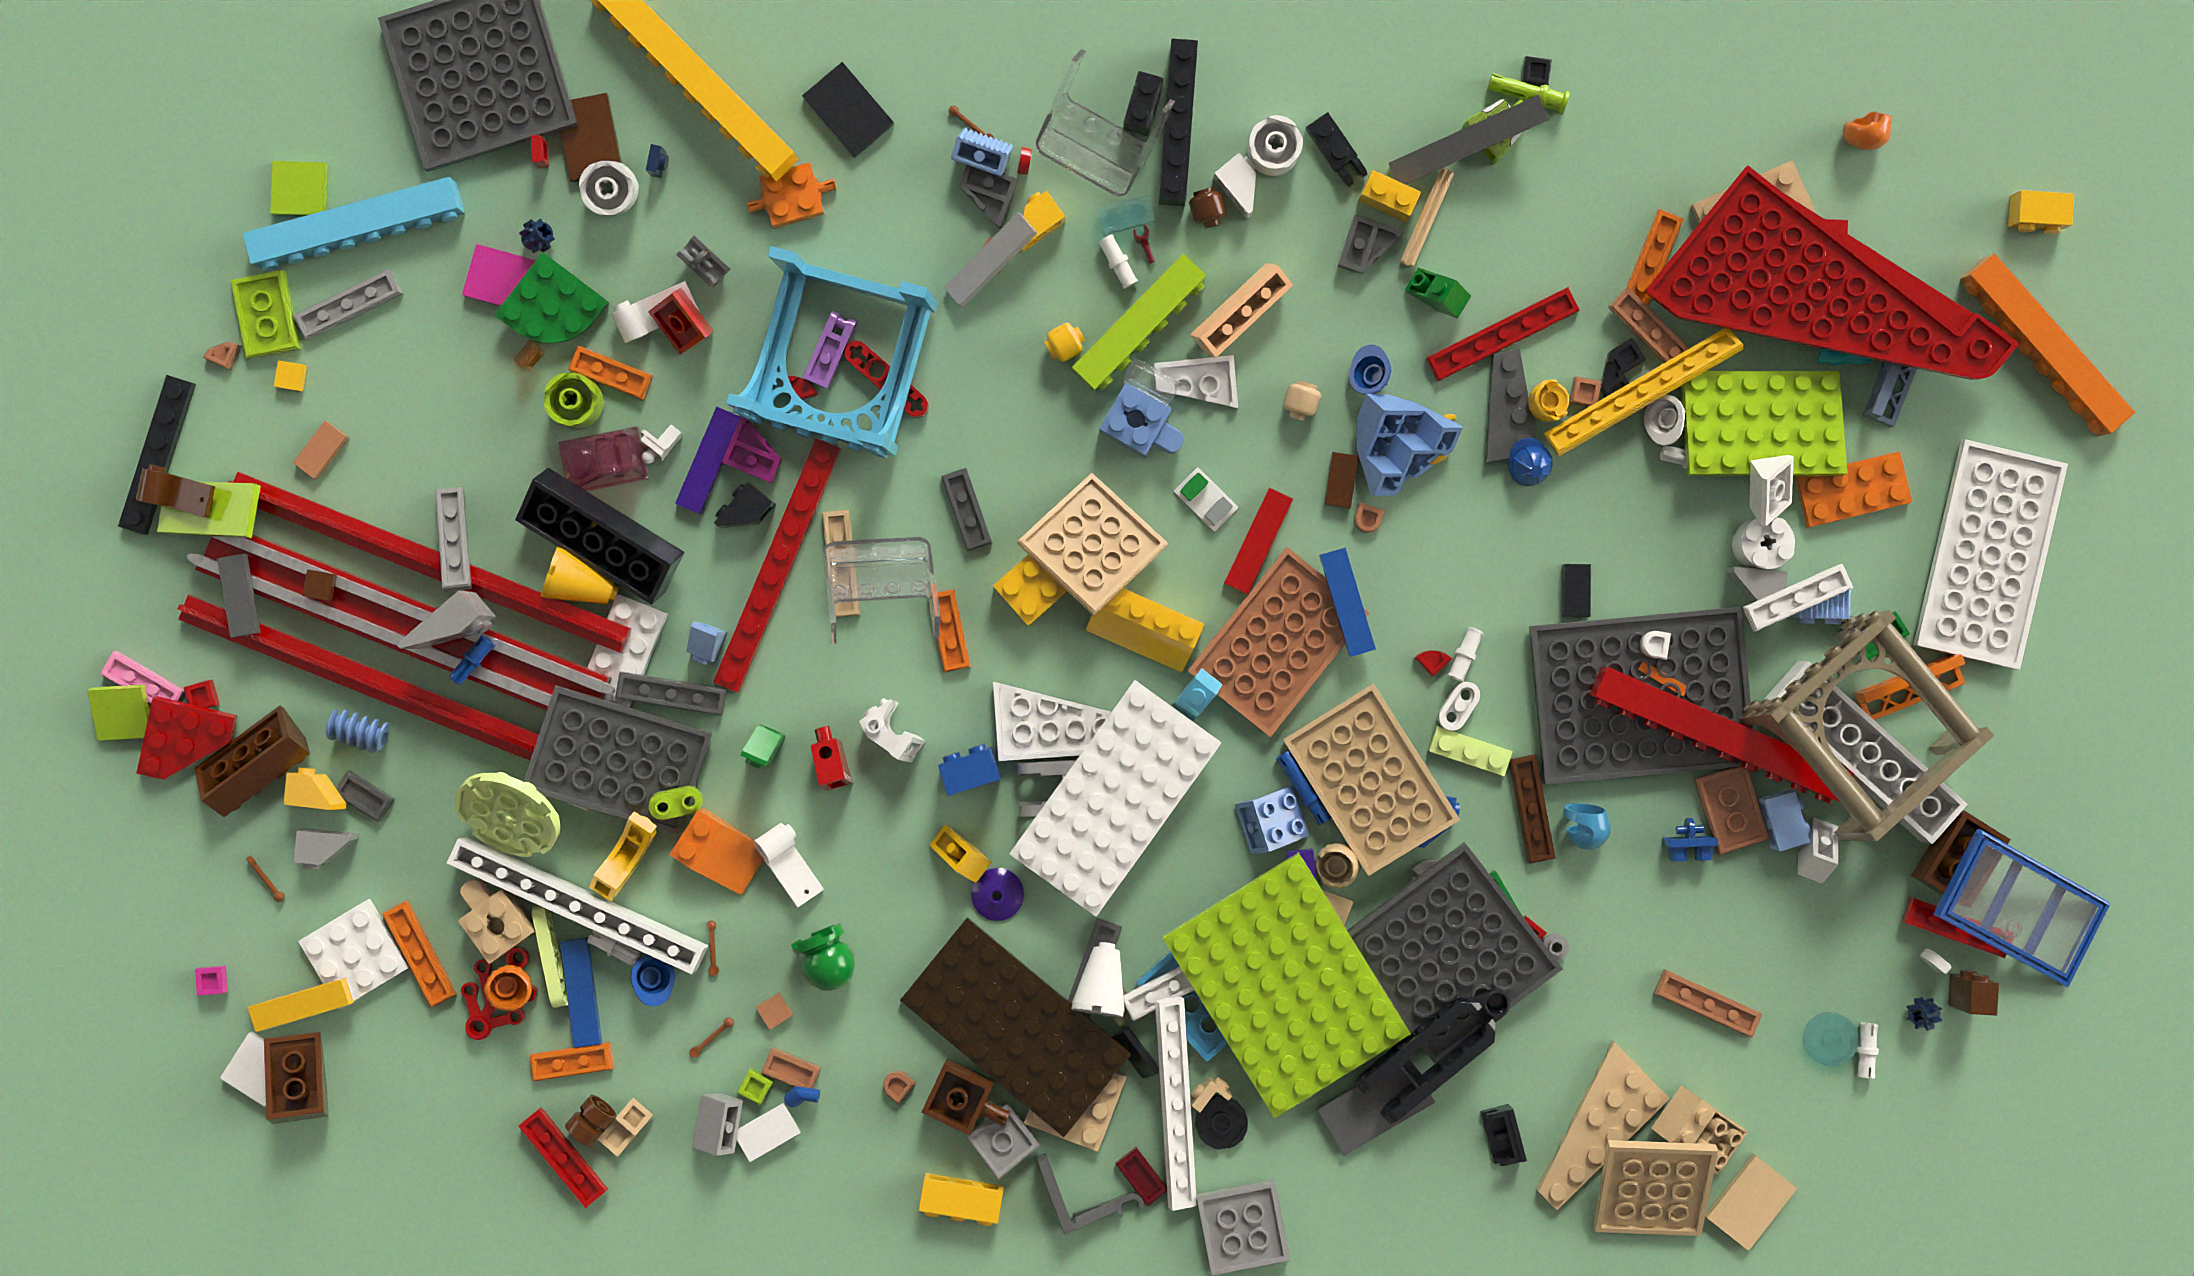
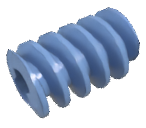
M337 709L332 712L325 732L329 740L336 739L338 743L347 742L351 747L357 745L361 750L367 748L370 753L380 751L385 745L389 733V722H385L379 728V719H374L372 724L369 725V716H364L360 722L359 713L357 712L351 718H348L349 710L344 709L341 715H338Z

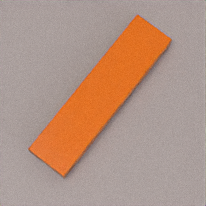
M1662 209L1656 212L1626 285V288L1629 287L1647 306L1651 298L1644 293V290L1665 266L1684 220Z
M407 900L382 913L430 1007L456 995L457 993L409 901Z

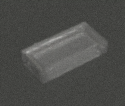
M1136 357L1132 359L1122 380L1123 383L1130 384L1166 406H1170L1181 384L1180 381Z

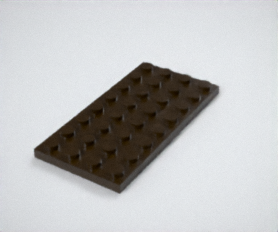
M968 917L900 999L903 1004L1063 1138L1132 1054L1083 1012L1072 1010V1003Z

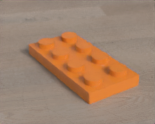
M1900 451L1847 464L1848 474L1844 476L1794 477L1807 528L1912 503Z

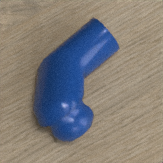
M795 1086L785 1094L784 1102L791 1108L799 1106L804 1101L818 1103L821 1091L819 1089Z

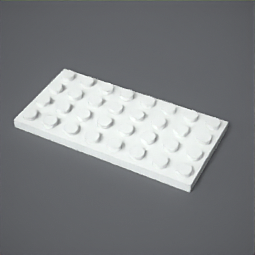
M1961 440L1913 643L1914 646L1948 654H1962V657L2020 670L2067 471V463L1971 440Z
M1134 680L1009 854L1094 916H1097L1222 742Z

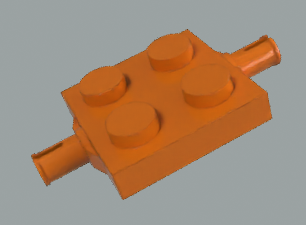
M810 162L791 167L777 182L771 176L767 179L763 175L759 176L762 187V199L747 202L750 213L765 209L770 216L772 227L775 229L825 215L821 203L822 193L837 190L834 178L819 183L814 177Z

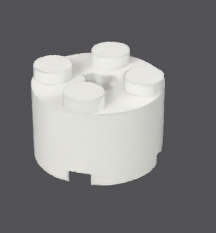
M1273 115L1254 126L1247 144V155L1260 173L1269 176L1284 175L1296 164L1302 150L1303 138L1292 120L1284 116ZM1273 142L1278 143L1277 150L1272 149Z
M599 161L589 165L583 171L579 180V188L584 204L591 211L600 215H619L628 211L634 205L638 196L639 183L633 172L624 164L615 161ZM605 183L613 184V193H605L607 191V188L604 186Z
M1776 517L1767 526L1760 525L1757 518L1749 519L1738 527L1736 534L1733 536V553L1736 559L1748 568L1774 569L1785 564L1794 555V534L1790 526L1782 518ZM1765 540L1766 545L1762 547L1760 542Z

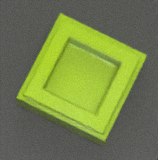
M750 1068L737 1093L761 1105L774 1080Z

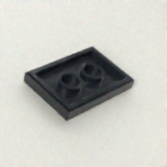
M843 62L802 95L804 100L854 158L894 125L892 119Z

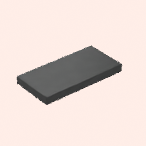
M1399 1068L1385 1081L1380 1080L1372 1088L1365 1091V1094L1355 1085L1317 1107V1110L1345 1156L1436 1103L1432 1095H1429L1400 1120L1389 1124L1380 1113L1382 1108L1412 1083Z

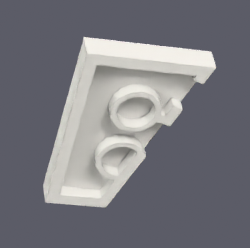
M1234 355L1154 363L1156 390L1238 408Z

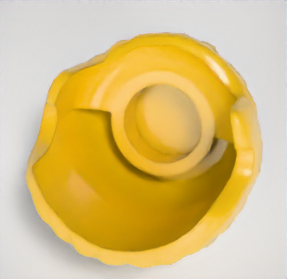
M1544 380L1537 384L1530 392L1528 406L1532 415L1540 421H1558L1568 413L1566 410L1569 406V394L1561 384H1558L1557 380Z

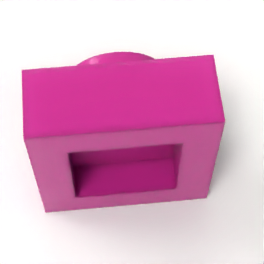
M226 965L195 969L197 996L228 992Z

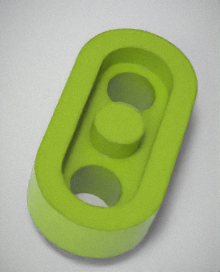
M684 786L655 793L650 798L648 806L653 817L665 820L697 812L702 806L703 798L701 792L696 787ZM687 797H693L694 803L686 805L684 800ZM662 802L668 805L664 811H660L657 808Z

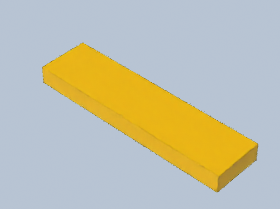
M346 977L253 1004L247 1008L255 1032H259L354 1003Z

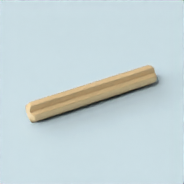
M1445 168L1439 171L1400 260L1402 265L1409 268L1415 265L1454 176L1452 171Z

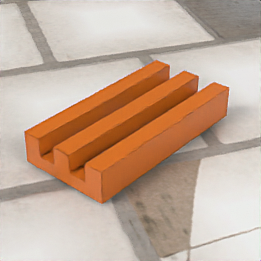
M1642 661L1638 670L1647 674L1649 667ZM1652 666L1651 678L1663 685L1665 683L1676 684L1680 688L1681 696L1684 697L1686 693V686L1672 677L1661 676L1657 668ZM1666 686L1674 692L1678 693L1677 689L1674 686Z

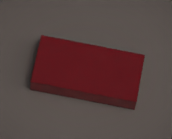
M1137 1146L1115 1162L1116 1166L1147 1206L1167 1192L1166 1184Z

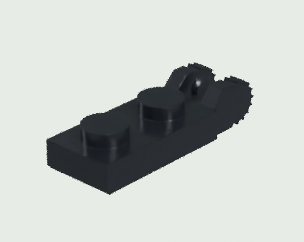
M1329 112L1306 126L1307 133L1333 171L1337 172L1344 181L1345 185L1350 187L1354 184L1352 176L1344 167L1348 163H1351L1360 177L1363 178L1368 175L1363 163L1357 158V153Z

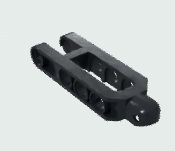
M1491 988L1477 999L1475 997L1456 995L1414 1029L1409 1036L1402 1039L1356 1078L1355 1084L1365 1094V1091L1372 1088L1380 1080L1385 1081L1400 1068L1412 1083L1385 1104L1380 1112L1389 1124L1397 1122L1494 1043L1496 1022L1505 1016L1510 1008L1508 995L1499 988ZM1465 1012L1467 1014L1470 1012L1478 1021V1029L1421 1074L1409 1060V1057L1422 1046L1425 1048L1429 1045L1428 1041L1443 1029L1446 1031L1450 1028L1449 1024Z

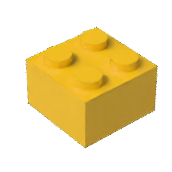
M1029 555L1024 557L993 585L1028 626L1068 592Z

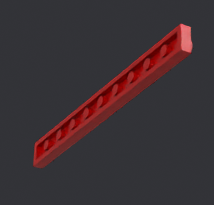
M815 438L713 683L735 692L740 691L841 448Z

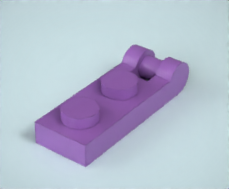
M835 311L831 312L803 375V379L826 389H829L845 348L858 323L851 318L846 320L840 317L841 314ZM836 327L843 329L841 336L833 333Z

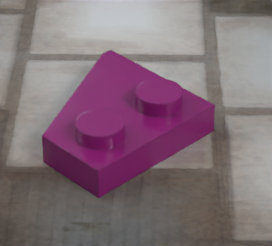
M740 417L722 463L773 483L782 458L749 420Z

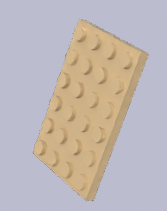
M1374 683L1283 739L1368 876L1460 821V818Z

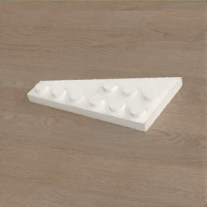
M993 682L998 760L1007 761L1081 755L1111 711Z

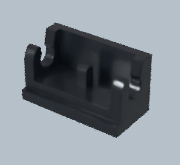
M1509 1104L1480 1111L1493 1162L1495 1164L1499 1163L1500 1166L1526 1162L1527 1158L1514 1109Z

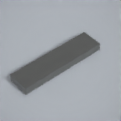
M620 671L615 698L722 716L727 689Z

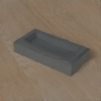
M352 771L346 772L336 788L344 801L377 822L383 819L395 798Z

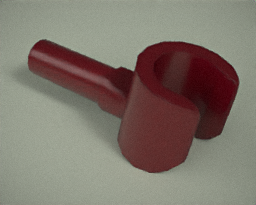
M1143 225L1146 233L1145 236L1139 237L1134 229V240L1141 244L1148 262L1151 264L1155 262L1148 242L1149 229L1146 225Z

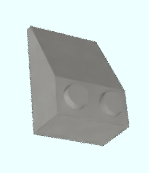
M458 590L396 645L402 649H421L476 635L477 633L480 635L492 626L491 621L496 616L475 592Z

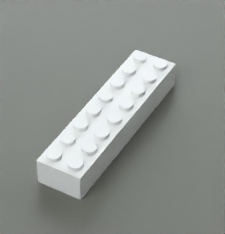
M1797 661L1764 699L1781 698L1786 693L1785 688L1795 680L1800 681L1806 675L1804 671L1812 664L1809 661ZM1837 686L1833 688L1828 696L1823 713V728L1827 743L1846 770L1853 772L1852 777L1866 794L1885 809L1925 773L1928 768ZM1816 689L1818 690V692L1810 694L1809 696H1812L1817 699L1820 697L1821 691L1819 689ZM1803 702L1799 705V711L1804 716H1812L1816 712L1815 706L1810 702ZM1814 722L1804 723L1806 726L1810 725L1812 731L1815 730ZM1943 782L1900 820L1899 823L1920 842L1933 844L1968 804Z

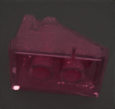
M631 427L558 442L565 478L587 492L649 479L646 464L642 461L643 448L640 442L639 428Z

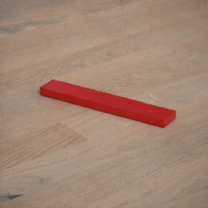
M1569 287L1427 357L1426 361L1438 382L1579 312L1580 309Z

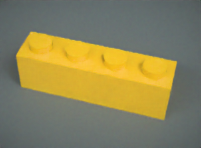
M1123 588L1095 616H1091L1085 631L1182 673L1205 624Z

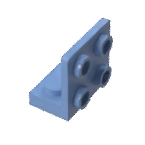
M1288 786L1257 799L1235 804L1251 855L1273 851L1309 835L1293 786Z

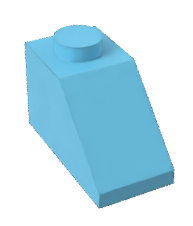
M1201 668L1171 706L1193 721L1217 695L1222 684Z

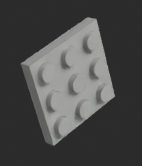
M1274 1179L1196 1194L1211 1275L1290 1261Z

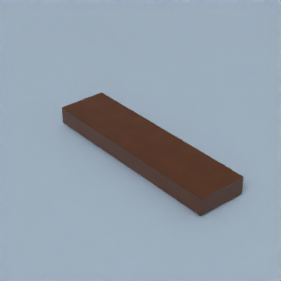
M1536 755L1511 758L1509 766L1528 863L1556 859Z

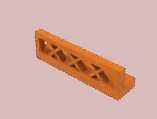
M1950 654L1926 664L1937 679H1939L1942 673L1949 670L1952 671L1955 681L1948 684L1941 682L1947 691L1966 684L1959 666L1965 664L1962 654ZM1899 676L1853 693L1858 706L1874 720L1923 701L1912 687ZM1899 690L1907 691L1903 702L1895 703L1889 700L1892 693ZM1877 699L1881 700L1882 704L1879 711L1870 714L1866 703Z

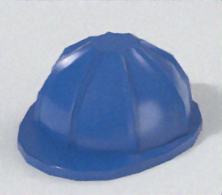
M1366 345L1356 352L1350 367L1349 379L1352 387L1357 392L1364 395L1376 394L1388 385L1392 370L1389 359L1383 349L1376 345Z
M1528 437L1517 441L1513 445L1509 454L1508 468L1514 481L1520 485L1533 486L1539 485L1550 475L1553 466L1552 456L1542 442L1536 438Z
M650 955L643 956L636 961L631 970L630 979L634 992L640 1002L654 1007L662 1005L668 1000L675 982V972L672 965Z

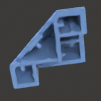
M1366 394L1357 416V451L1370 493L1373 496H1394L1402 490L1401 485L1411 477L1416 479L1431 468L1430 462L1441 454L1445 457L1452 452L1463 427L1416 402L1388 394Z

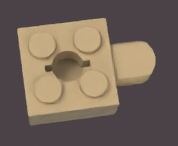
M480 878L465 882L461 887V897L471 911L460 918L458 922L488 964L498 960L508 953L509 950L515 948L535 933L532 915L517 895L504 889L493 894L485 881Z

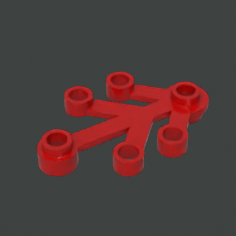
M520 946L509 950L506 955L507 964L522 968L530 960L528 950ZM517 952L522 953V962L516 960L515 955ZM485 958L478 960L474 964V971L479 975L486 1001L482 1011L476 998L479 992L478 984L469 981L461 987V994L466 1000L470 1014L465 1023V1031L474 1040L485 1039L491 1034L493 1028L507 1024L517 1025L525 1019V1012L521 1008L509 1011L508 1014L491 1018L495 1008L487 1000L484 987L487 978L490 976L492 963L488 964ZM481 962L487 965L486 971L480 970L479 964ZM467 985L473 987V994L466 992ZM532 985L533 997L527 1002L536 999L538 996V989L534 985ZM513 1012L519 1013V1021L512 1018ZM477 1022L483 1024L484 1028L482 1031L476 1028Z

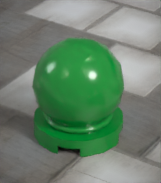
M841 923L818 930L811 934L812 937L803 941L799 939L791 944L794 954L801 953L804 955L802 961L804 977L811 986L822 991L840 989L849 982L854 972L853 952L847 944L839 940V936L844 934Z

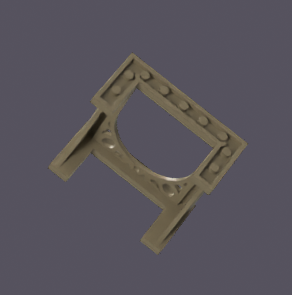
M1875 610L1870 614L1862 613L1856 617L1851 615L1850 619H1844L1839 624L1841 628L1834 633L1838 640L1843 642L1839 646L1835 645L1824 653L1826 658L1820 663L1816 662L1804 671L1806 675L1800 681L1795 680L1785 688L1786 693L1781 698L1776 697L1771 700L1766 698L1762 701L1754 700L1743 709L1745 713L1739 717L1744 726L1761 725L1787 742L1809 764L1849 812L1851 817L1834 832L1841 841L1877 842L1994 736L1988 727H1977L1895 629L1891 622L1896 617L1890 610L1881 612ZM1869 643H1873L1877 649V656L1873 662L1868 661L1865 655V649ZM1858 654L1859 662L1854 665L1851 659H1855ZM1884 658H1889L1891 660V663L1885 664L1883 661ZM1868 668L1889 671L1906 681L1947 729L1944 734L1929 746V749L1935 755L1943 756L1882 811L1833 754L1827 743L1823 728L1824 708L1833 688L1847 675ZM1835 672L1838 675L1837 679L1832 677ZM1816 689H1819L1821 691V695L1819 698L1816 699L1812 696H1809L1810 694L1818 692V690ZM1803 702H1810L1815 706L1816 712L1812 716H1804L1799 711V705ZM1814 722L1815 730L1812 731L1811 726H1806L1804 723Z

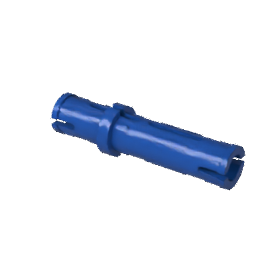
M1290 750L1278 756L1276 760L1303 799L1302 804L1309 808L1318 824L1322 825L1323 822L1325 823L1332 817Z

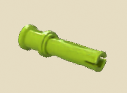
M1492 73L1487 90L1523 100L1539 95L1543 107L1556 110L1560 115H1563L1570 96L1569 91L1563 93L1552 90L1545 84L1538 87Z

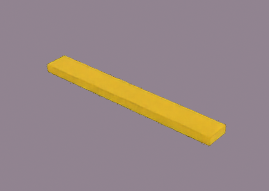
M1724 328L1544 433V438L1559 457L1742 351L1743 344L1732 330Z

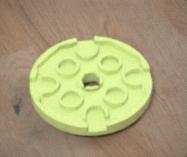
M480 773L473 775L463 782L456 793L455 809L461 822L467 821L474 829L472 834L476 838L501 852L521 857H531L536 852L544 854L553 847L560 834L559 815L550 802L536 790L533 784L522 782L508 776L506 773Z

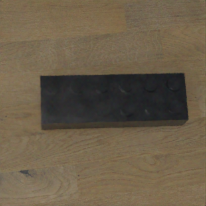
M549 467L532 479L515 521L557 547L563 548L581 562L651 605L666 592L685 553Z

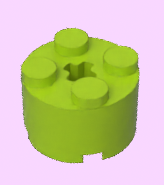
M558 374L545 387V411L554 421L572 429L589 427L598 420L605 407L603 394L598 385L581 374ZM572 396L577 397V403L574 406L571 405L573 403L571 400Z

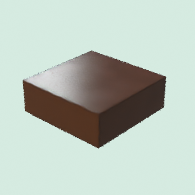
M307 569L302 596L332 601L337 574Z

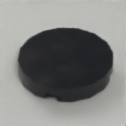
M1216 1095L1209 1100L1201 1112L1197 1111L1195 1126L1198 1136L1206 1145L1214 1149H1229L1243 1140L1248 1128V1118L1244 1107L1238 1100L1231 1097L1228 1101L1222 1095Z

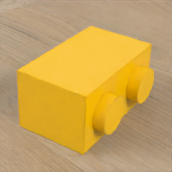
M1372 170L1358 201L1406 223L1421 192Z
M2021 190L2010 196L2008 227L2018 228L2019 232H2033L2035 229H2042L2045 234H2059L2061 230L2072 226L2074 194Z

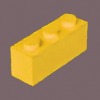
M926 1173L923 1181L919 1211L924 1212V1215L929 1217H940L941 1214L951 1216L950 1218L954 1221L964 1222L966 1219L977 1220L978 1224L984 1226H991L993 1223L998 1224L1004 1185Z

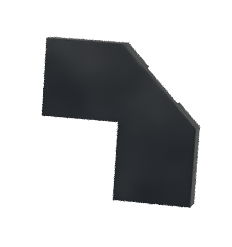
M1633 337L1607 354L1600 388L1604 397L1628 385L1629 381L1624 373L1646 360Z

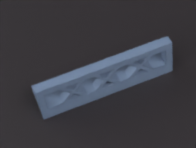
M1883 362L1862 416L1894 427L1917 369L1909 367L1902 370L1901 365ZM1898 377L1902 387L1900 392L1892 395L1891 392ZM1888 401L1892 408L1890 418L1882 416Z

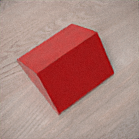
M682 288L674 291L648 311L680 355L713 332V329Z

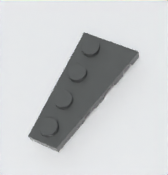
M1520 349L1492 355L1485 463L1509 459L1511 448L1517 441L1528 437L1536 438L1532 413L1528 406L1529 396Z

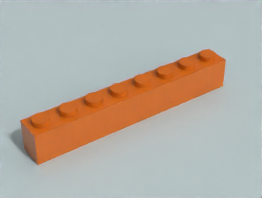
M1995 253L1983 258L1960 279L1964 283L1965 290L1982 303V309L1997 320L2000 329L2019 343L2017 346L2018 350L2022 354L2028 355L2035 363V369L2051 381L2052 388L2058 394L2063 395L2067 399L2071 410L2082 416L2091 432L2098 436L2112 434L2136 413Z

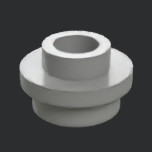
M1553 933L1546 936L1543 940V944L1556 960H1560L1567 955L1569 943L1564 936ZM1558 942L1560 949L1557 952H1553L1552 945Z

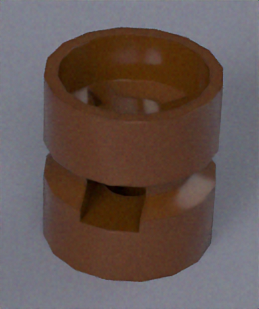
M591 1094L580 1106L581 1112H575L565 1124L569 1134L586 1146H592L602 1134L601 1129H606L617 1117L614 1109L606 1101Z

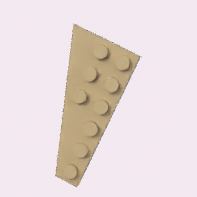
M1612 1040L1603 1062H1600L1597 1068L1598 1072L1594 1080L1588 1086L1570 1121L1571 1125L1566 1135L1562 1137L1559 1143L1558 1151L1553 1160L1550 1161L1536 1188L1556 1210L1604 1165L1608 1140L1628 1141L1670 1099Z

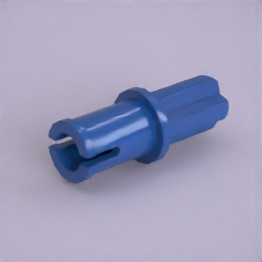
M481 634L467 653L464 652L462 654L464 658L449 675L450 679L456 684H462L476 666L479 668L482 666L480 662L496 645Z

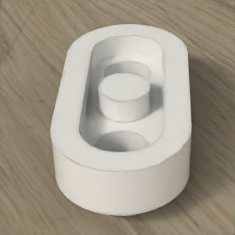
M1461 682L1454 687L1438 712V722L1444 729L1454 731L1464 725L1480 699V691L1475 684ZM1463 690H1467L1469 692V698L1467 700H1463L1461 698V692ZM1449 712H1453L1455 715V719L1452 722H1449L1446 718Z

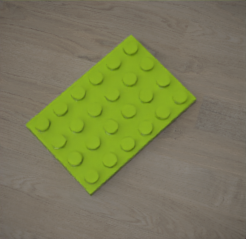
M1706 371L1681 386L1682 406L1686 411L1684 441L1687 476H1750L1751 460L1786 455L1794 456L1793 476H1844L1848 474L1840 371Z

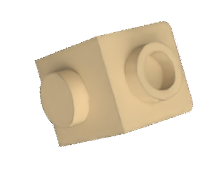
M1209 1075L1203 1085L1198 1083L1191 1092V1106L1201 1112L1215 1092H1218L1229 1101L1232 1097L1231 1092L1228 1090L1230 1085L1220 1077H1217L1215 1080Z

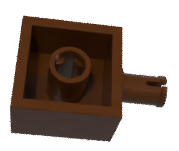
M947 1058L921 1113L970 1136L978 1118L981 1119L983 1116L1003 1127L1010 1111L989 1102L988 1096L994 1085V1080ZM957 1092L962 1093V1098L960 1099V1101L955 1100V1094Z

